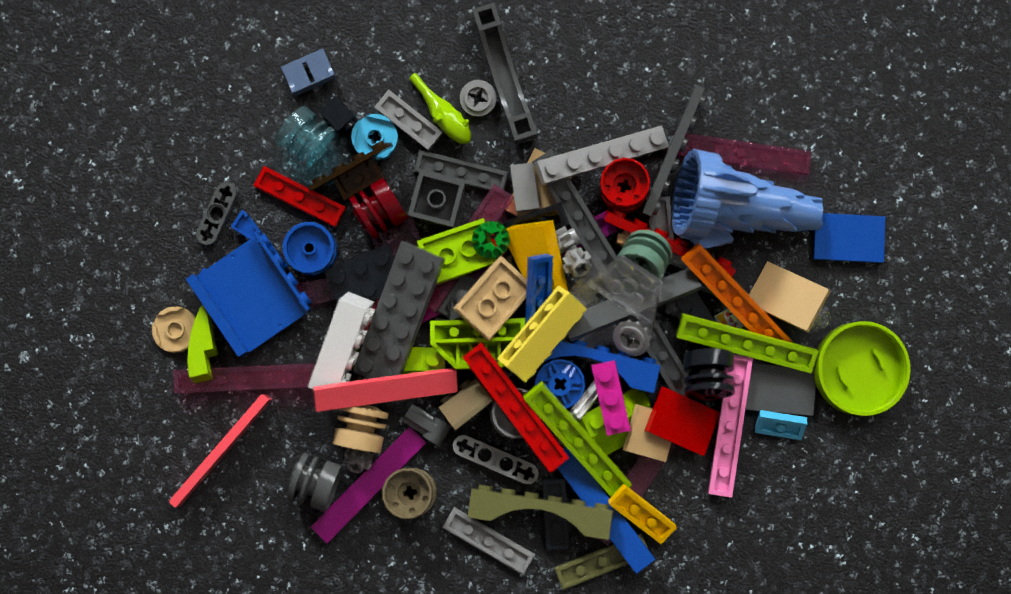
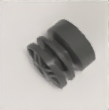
M303 453L292 471L288 484L287 500L294 501L300 492L299 504H304L309 495L312 496L311 508L326 513L335 495L343 466L327 461L321 470L318 469L319 457H314L309 465L310 454Z

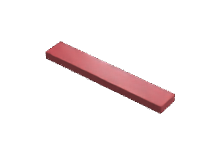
M454 368L314 386L316 412L455 393L458 392L457 372Z
M267 394L259 396L169 500L172 506L175 508L180 507L273 399Z

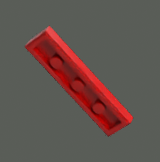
M263 166L253 185L255 188L334 228L338 226L346 210L345 206L315 191L310 192L307 187L266 166Z

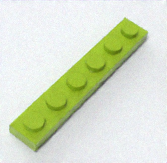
M684 313L676 333V337L728 350L732 353L811 374L819 353L814 348Z
M542 381L523 396L530 407L611 497L623 484L627 487L632 486L630 480Z

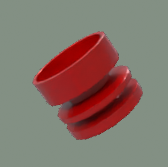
M631 158L616 159L608 164L602 172L600 182L601 198L607 208L612 211L616 208L626 214L641 208L647 199L650 178L648 171L640 162ZM624 184L628 185V190L622 193L620 187H623Z

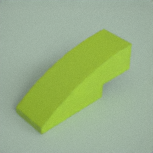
M204 306L200 307L196 315L188 346L189 378L194 384L213 379L209 357L218 355L212 319Z

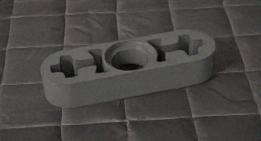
M223 182L217 186L197 229V240L205 246H212L217 243L238 198L237 188L229 182ZM230 187L232 196L225 198L224 203L228 204L226 208L216 202L217 200L223 201L224 195L221 192L223 189L227 190ZM221 208L224 212L222 219L213 220L211 217L213 209ZM208 220L215 225H219L217 229L215 227L211 229L210 233L213 235V238H208L204 241L205 237L202 234L204 231L208 232L211 227L207 224Z

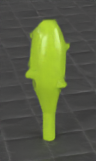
M417 73L412 74L409 79L423 95L429 112L433 117V122L437 123L452 140L460 144L470 143L471 131L469 129V120H465L462 114L450 103L433 93Z

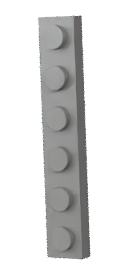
M661 125L539 160L535 163L541 184L546 185L604 168L616 159H635L669 148V144Z

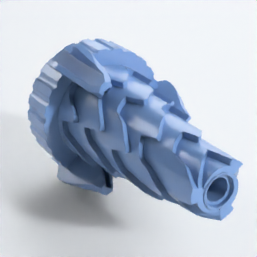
M692 149L684 157L674 185L671 223L673 231L680 238L689 239L694 246L698 242L704 248L732 244L734 238L730 233H733V230L754 233V230L776 233V230L807 232L808 230L821 229L823 225L822 198L804 195L794 189L775 186L773 181L758 179L749 173L735 171L731 168L732 166L722 162V158L718 153Z

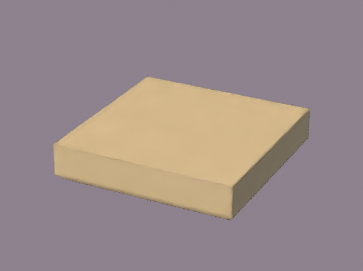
M635 404L629 424L631 431L627 432L623 450L666 462L671 442L644 431L652 409Z

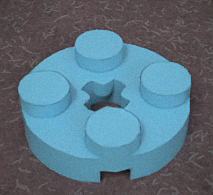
M367 115L353 127L351 139L354 148L358 154L364 152L366 155L373 151L371 146L374 144L369 139V135H374V132H378V136L381 137L380 141H384V143L392 142L393 147L374 158L376 161L388 159L398 144L396 128L383 115Z

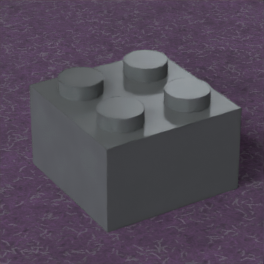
M420 170L408 212L409 219L447 229L455 228L466 183Z

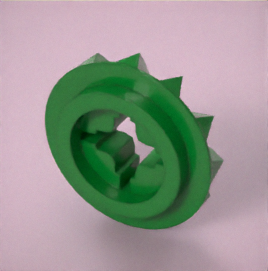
M488 220L485 223L479 224L475 231H473V248L484 258H497L503 255L509 247V233L506 227L499 222ZM485 232L487 234H490L491 236L497 234V236L495 237L497 247H495L494 244L492 245L490 242L484 244V242L487 240Z

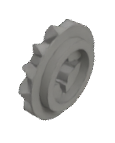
M473 80L462 88L460 104L463 110L471 116L482 117L489 114L495 107L496 92L488 82ZM482 90V99L486 102H479L474 107V99L471 96H477Z
M629 319L626 322H620L614 329L613 340L621 352H625L630 356H638L643 354L650 346L651 336L647 334V328L640 326L639 322L634 323ZM634 332L635 340L630 344L629 335Z

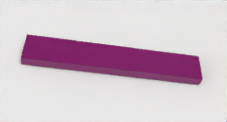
M409 426L371 465L370 469L366 470L311 528L328 543L384 486L386 479L393 472L400 470L427 442Z

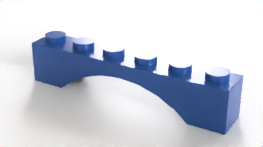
M564 339L552 350L551 355L542 362L570 356L589 358L601 363L615 360L618 375L626 382L629 388L650 393L655 391L661 366L655 364L656 360L642 356V360H637L625 352L619 351V355L609 353L610 348L596 345V349L586 347V342L574 340L572 344L564 342Z

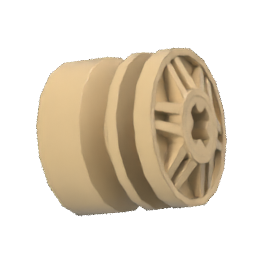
M369 405L339 409L349 412V417H337L338 420L347 423V427L335 428L332 444L381 453L384 437L375 434L374 431L375 429L386 428V424L377 423L376 421L377 418L388 419L389 413Z

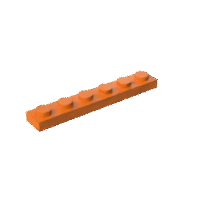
M699 242L681 257L682 261L749 331L793 343L792 339Z

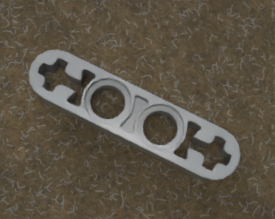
M461 435L453 442V450L459 456L519 482L532 484L538 478V469L532 463L472 437ZM466 439L468 440L467 445L473 448L474 443L479 444L475 450L474 458L469 456L472 451L465 449L463 452H460L457 442H462ZM482 448H488L491 451L492 457L489 461L483 462L479 459L478 452ZM505 457L513 461V467L509 471L502 470L499 465L501 459ZM517 461L522 463L520 468L524 470L531 467L532 473L535 474L534 477H529L528 480L523 479V473L517 472V476L512 475L517 467Z

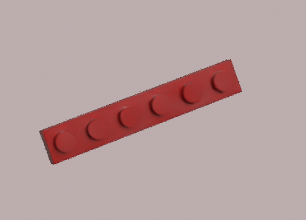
M616 208L613 211L607 209L603 217L604 221L630 233L638 230H650L660 234L667 240L672 252L680 256H684L691 249L688 241L679 237L674 240L668 237V232L660 228H656L654 231L647 227L648 223L638 218L632 221L626 218V213ZM721 256L718 259L714 258L733 277L736 270L731 266L732 262Z
M482 342L462 357L549 473L569 459L568 455L524 400L523 396Z

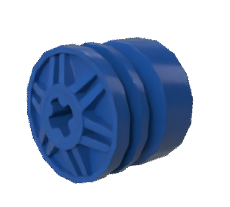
M563 359L552 360L545 364L537 373L534 383L536 386L542 381L565 408L576 404L582 397L585 388L584 376L580 369L572 362ZM556 378L566 381L563 391L562 389H554L556 385L554 380Z

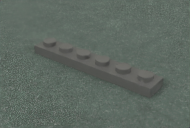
M696 85L691 93L640 216L650 219L652 214L657 215L661 206V202L658 201L660 194H665L670 184V181L667 180L670 172H675L679 160L676 159L678 151L683 152L688 141L685 138L688 129L692 131L697 117L693 115L696 108L701 109L706 96L702 95L705 88Z

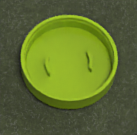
M867 321L843 324L829 332L817 348L819 353L813 368L815 384L822 397L832 407L843 413L859 416L882 413L900 400L908 386L910 360L907 350L899 337L883 325Z

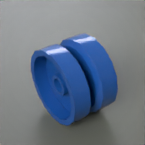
M302 222L293 226L287 232L283 241V254L286 261L298 272L308 276H318L325 273L324 270L334 265L338 256V245L334 236L324 226L315 222ZM309 245H312L314 247L312 252H308Z

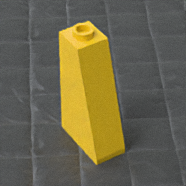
M553 220L513 225L506 228L510 237L508 248L521 274L527 279L528 257L550 254L553 256L552 292L558 285L568 291Z

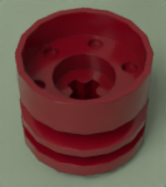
M383 177L370 185L373 193L372 197L369 198L362 190L359 192L364 202L359 204L354 195L349 198L355 216L364 230L372 235L375 240L380 237L375 229L378 225H380L384 233L388 232L385 224L386 220L389 219L397 227L409 219Z

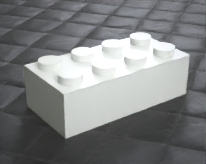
M347 292L339 299L308 388L313 389L314 386L350 382L352 374L349 373V370L351 371L353 365H356L360 354L357 352V349L364 343L368 332L364 329L373 319L375 309L372 308L374 301Z

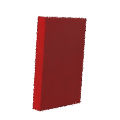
M661 387L644 431L704 456L720 412L666 387Z

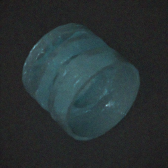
M304 105L294 111L284 122L275 137L274 143L286 153L296 149L293 158L296 161L301 160L300 164L305 168H309L326 153L336 135V130L331 126L327 127L325 121L315 125L318 116Z

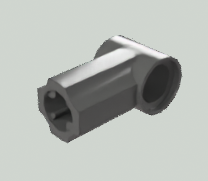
M413 404L402 422L422 433L424 438L439 447L452 428L445 421L436 416H431Z

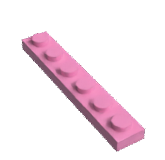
M734 355V370L726 373L735 378V382L731 384L735 387V394L722 398L708 494L732 497L753 361L751 357Z

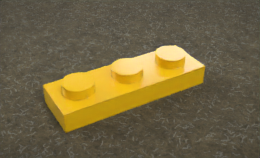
M625 484L608 500L610 506L660 544L677 528L673 521Z

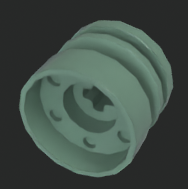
M650 230L632 232L627 237L614 261L612 268L614 277L620 285L635 293L654 291L659 286L664 272L671 261V246L664 237Z

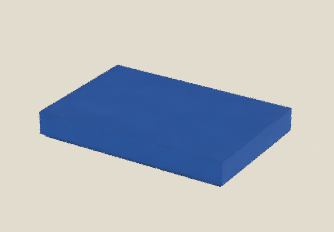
M823 213V225L820 230H814L813 260L884 263L885 216Z

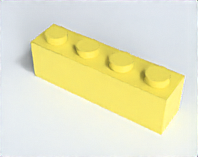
M558 285L497 359L526 383L536 373L537 368L551 355L552 350L566 337L567 332L581 319L587 308L568 291Z

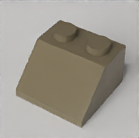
M468 378L458 386L461 390L457 394L449 393L440 401L443 405L439 409L455 430L493 401L476 378L473 381Z

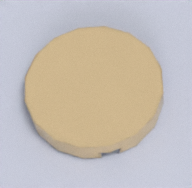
M178 306L168 307L160 311L152 325V336L156 344L160 348L172 353L188 350L190 334L196 318L195 315L188 309Z

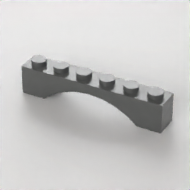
M495 3L472 9L473 19L514 145L537 139V132L512 63Z

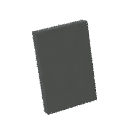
M752 363L745 410H764L813 416L816 387L813 371L811 374L785 366Z

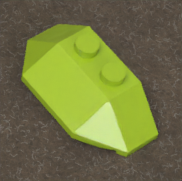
M509 318L489 341L465 320L430 321V344L455 370L470 369L462 357L482 342L498 365L503 368L505 365L497 358L525 326V318Z
M632 388L622 393L629 424L635 404L648 408L652 406L645 391ZM600 405L586 412L581 420H577L607 455L624 446L627 432L607 436Z

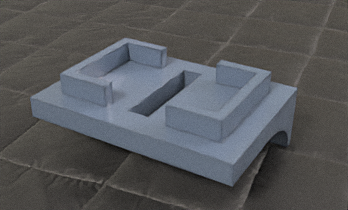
M323 48L281 67L294 97L336 79ZM303 64H308L315 82H310Z

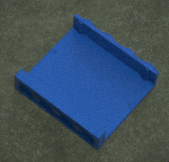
M257 231L254 232L255 236L199 275L192 274L186 278V281L237 356L242 358L312 310L309 306L312 301L304 291L300 293L296 287L299 282L292 272L287 274L283 268L286 263L279 253L274 255L270 249V246L273 244L267 235H261Z

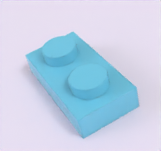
M760 410L755 425V433L802 440L807 426V417Z

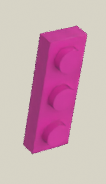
M615 360L591 365L607 436L631 431Z

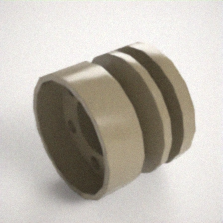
M402 468L397 470L386 479L383 486V501L386 508L393 515L400 518H415L427 513L433 507L437 498V487L434 479L426 471L419 468ZM410 486L412 489L417 490V494L413 495L414 499L406 494V491L410 490Z

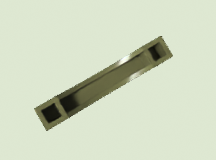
M479 485L478 488L471 490L468 518L492 521L514 510L540 509L565 518L576 526L584 536L610 539L614 510L609 509L608 504L595 503V507L585 505L586 501L572 499L571 503L562 502V497L548 495V499L538 498V493L525 492L524 496L516 495V490L502 488L501 492L492 491L493 487L487 485Z

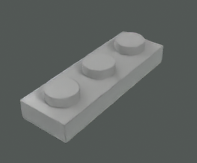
M389 89L374 107L427 151L433 147L443 134L440 129Z

